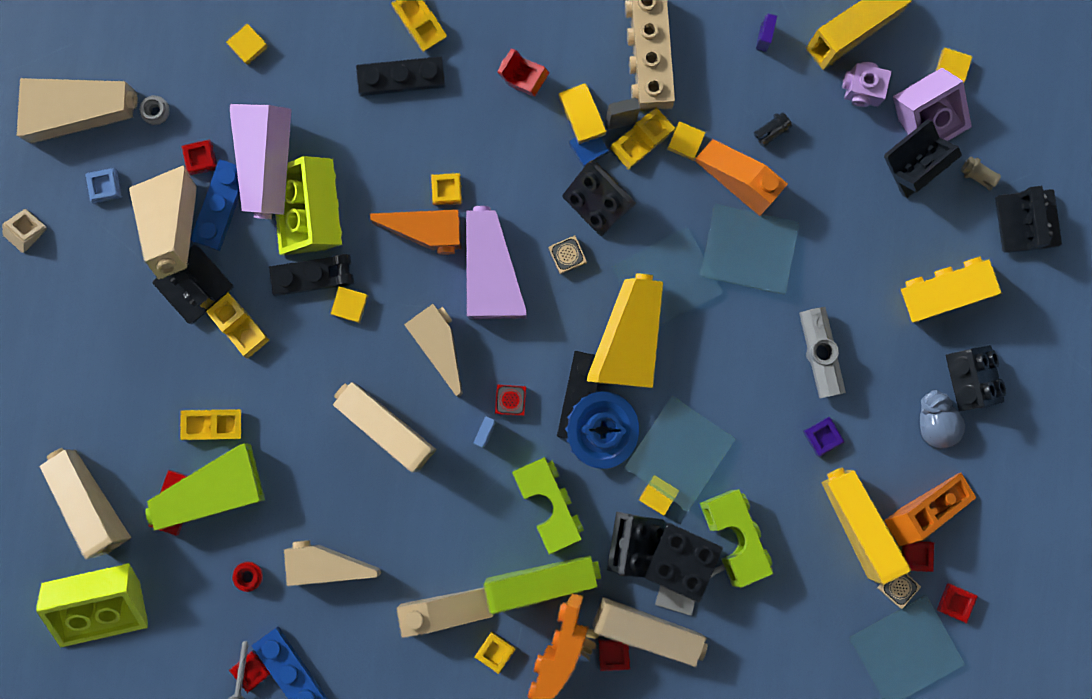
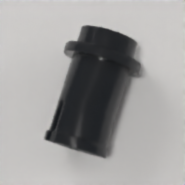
M785 113L774 114V119L753 132L756 139L764 136L758 141L762 147L767 146L768 143L782 133H789L792 123Z

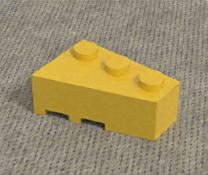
M981 256L963 262L965 267L953 271L950 266L935 271V278L924 281L921 276L906 281V287L902 288L901 292L912 323L1001 294L990 260L982 261Z

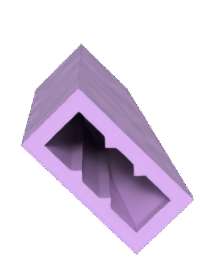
M230 104L242 211L254 212V218L272 219V214L284 215L291 109L272 105Z
M475 206L473 211H466L468 319H526V308L496 210H491V207Z

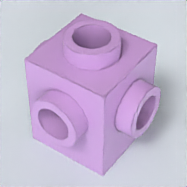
M871 62L857 63L850 72L847 71L842 84V88L846 89L844 99L851 100L852 104L860 107H868L869 105L878 107L886 98L892 71L878 68V65Z

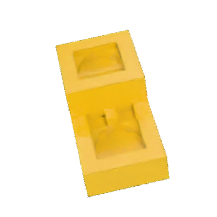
M395 0L391 3L397 15L423 52L447 37L433 12H430L423 0Z
M586 83L559 93L560 100L568 121L570 120L578 144L606 135L605 127Z
M656 107L640 119L631 130L615 141L610 149L629 170L676 128Z
M229 293L206 311L218 328L228 336L240 353L247 359L269 341L265 333Z
M241 409L181 410L180 440L241 439Z

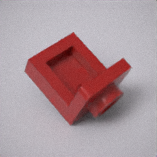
M515 49L509 51L498 69V74L508 86L534 97L550 73L546 67L524 59Z

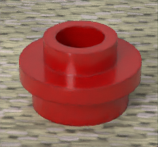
M243 562L233 571V583L241 591H253L262 583V570L254 562ZM246 571H250L253 574L251 582H247L244 579Z

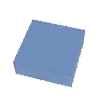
M115 168L85 173L90 202L99 203L122 198L118 172Z
M485 416L473 443L483 448L486 447L495 428L496 421Z

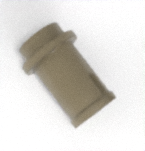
M969 157L961 168L964 177H971L988 190H992L999 182L1001 175L980 163V158L974 159Z

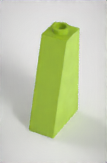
M244 443L236 446L148 500V508H146L145 513L149 525H153L154 530H159L265 501L251 444Z
M588 555L488 577L484 582L490 614L596 588V580L601 579L598 561L592 562L591 556Z

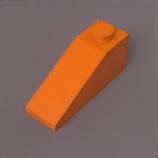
M714 139L694 160L759 216L764 213L788 185L767 165Z
M459 210L370 214V220L374 225L428 249L437 250V254L449 255L454 254L455 249H462Z
M958 473L904 505L885 519L884 522L899 546L914 543L929 536L975 500L976 496L963 474Z

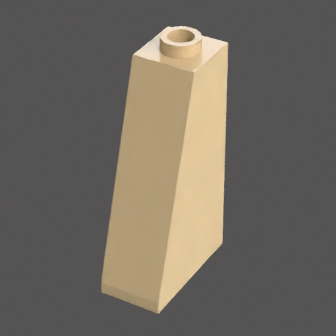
M20 78L17 136L28 143H35L133 118V109L137 107L138 103L137 93L125 81Z
M184 166L129 188L144 260L158 280L187 268L197 188Z
M356 383L343 384L334 395L337 400L333 406L412 473L419 472L437 450Z
M60 448L50 453L46 457L48 461L40 465V469L85 559L106 555L131 539V536L77 451Z
M602 597L592 624L594 632L694 667H696L698 660L703 661L708 648L703 634L606 597Z

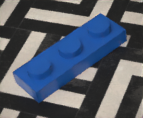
M221 159L218 160L190 239L193 243L218 251L221 250L240 197L236 164Z
M276 627L251 645L288 699H328L279 627Z

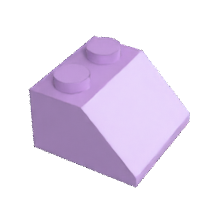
M940 68L893 96L898 120L908 135L926 120L934 123L939 137L946 141L972 127L964 83L944 68Z

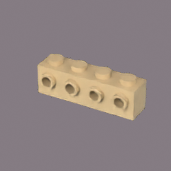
M625 0L626 18H631L632 27L627 28L628 46H633L634 56H629L630 74H635L636 84L631 85L632 98H638L640 111L653 110L656 107L658 109H672L675 95L667 0Z

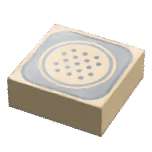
M576 236L548 247L559 274L587 263Z
M904 574L885 584H880L877 587L900 609H903L921 588L908 574Z

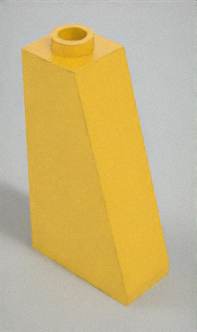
M861 0L821 26L810 40L806 49L822 70H824L902 13L912 0Z
M636 274L635 278L624 280L588 373L587 381L653 388L663 290L662 281L653 280V275Z
M843 467L827 474L829 479L821 483L867 578L885 584L910 572L905 559L854 470L845 471Z

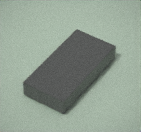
M638 98L610 103L606 117L608 130L636 124L640 111Z

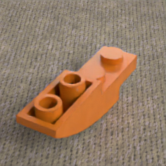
M571 594L568 603L561 604L558 621L563 622L561 631H555L552 646L547 645L544 654H538L534 672L539 674L537 682L532 681L528 699H553L571 675L589 628L577 624L583 596Z

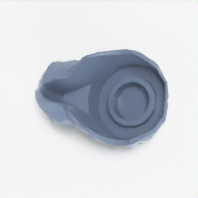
M932 390L921 399V435L929 446L938 449L949 448L958 444L964 436V419L953 407V403L947 394L938 390Z

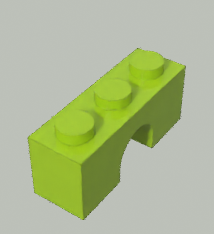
M544 457L512 472L524 499L541 494L548 497L553 504L551 517L537 525L548 554L582 540L579 533L584 531L577 514L571 517L567 505L572 504L565 487L559 489L555 478L559 477V473L553 460L547 462Z
M740 489L730 490L699 503L710 531H719L728 527L737 536L738 545L736 550L731 555L721 558L733 587L741 588L773 574L770 567L772 566L771 556L761 545L759 540L761 538V531L757 523L752 521L748 512L750 510L749 501L745 494H741Z

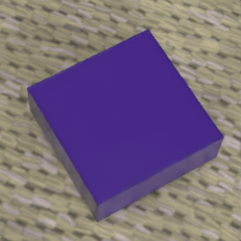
M769 13L765 15L756 44L757 50L767 52L772 42L778 15Z
M827 417L803 431L817 457L845 442L831 417Z

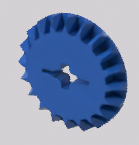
M603 391L591 393L581 398V401L573 406V411L568 416V425L565 428L568 436L566 441L572 449L571 452L584 464L598 469L615 467L631 455L637 444L639 436L637 415L630 403L618 394ZM601 422H603V426L609 429H616V431L603 433L601 438L599 433L589 431V429L600 427Z

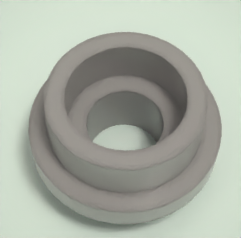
M159 96L147 97L140 105L141 117L151 125H159L165 122L170 113L168 103ZM154 107L160 108L157 115L151 114Z

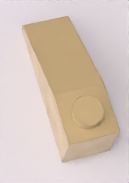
M432 304L404 325L454 394L460 397L463 391L453 331L448 325L453 320L443 307L437 310L434 304Z
M310 540L292 542L293 547L284 550L287 586L373 578L381 575L380 568L321 545H311Z
M485 587L401 603L397 607L402 638L435 632L493 617V614H490Z

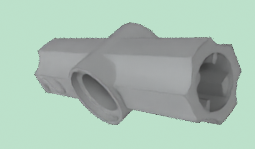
M826 307L800 312L799 315L807 344L806 356L812 366L819 399L846 393L837 358L839 349L833 341ZM819 345L825 346L828 350V358L826 360L819 359L816 354V349Z

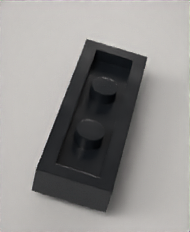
M442 56L356 65L360 96L445 88Z
M574 351L557 437L568 439L565 428L568 425V416L573 411V406L578 404L581 398L595 393L597 390L598 382L587 381L588 373L595 358L594 354Z

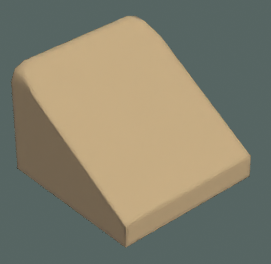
M26 208L2 224L3 236L22 253L27 251L47 229Z

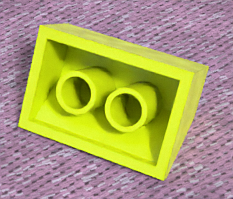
M302 156L288 162L284 215L275 214L279 255L324 251L342 245V230L339 221V202L336 193V173L334 171L333 159Z
M130 563L41 583L36 612L60 648L148 628L141 584Z

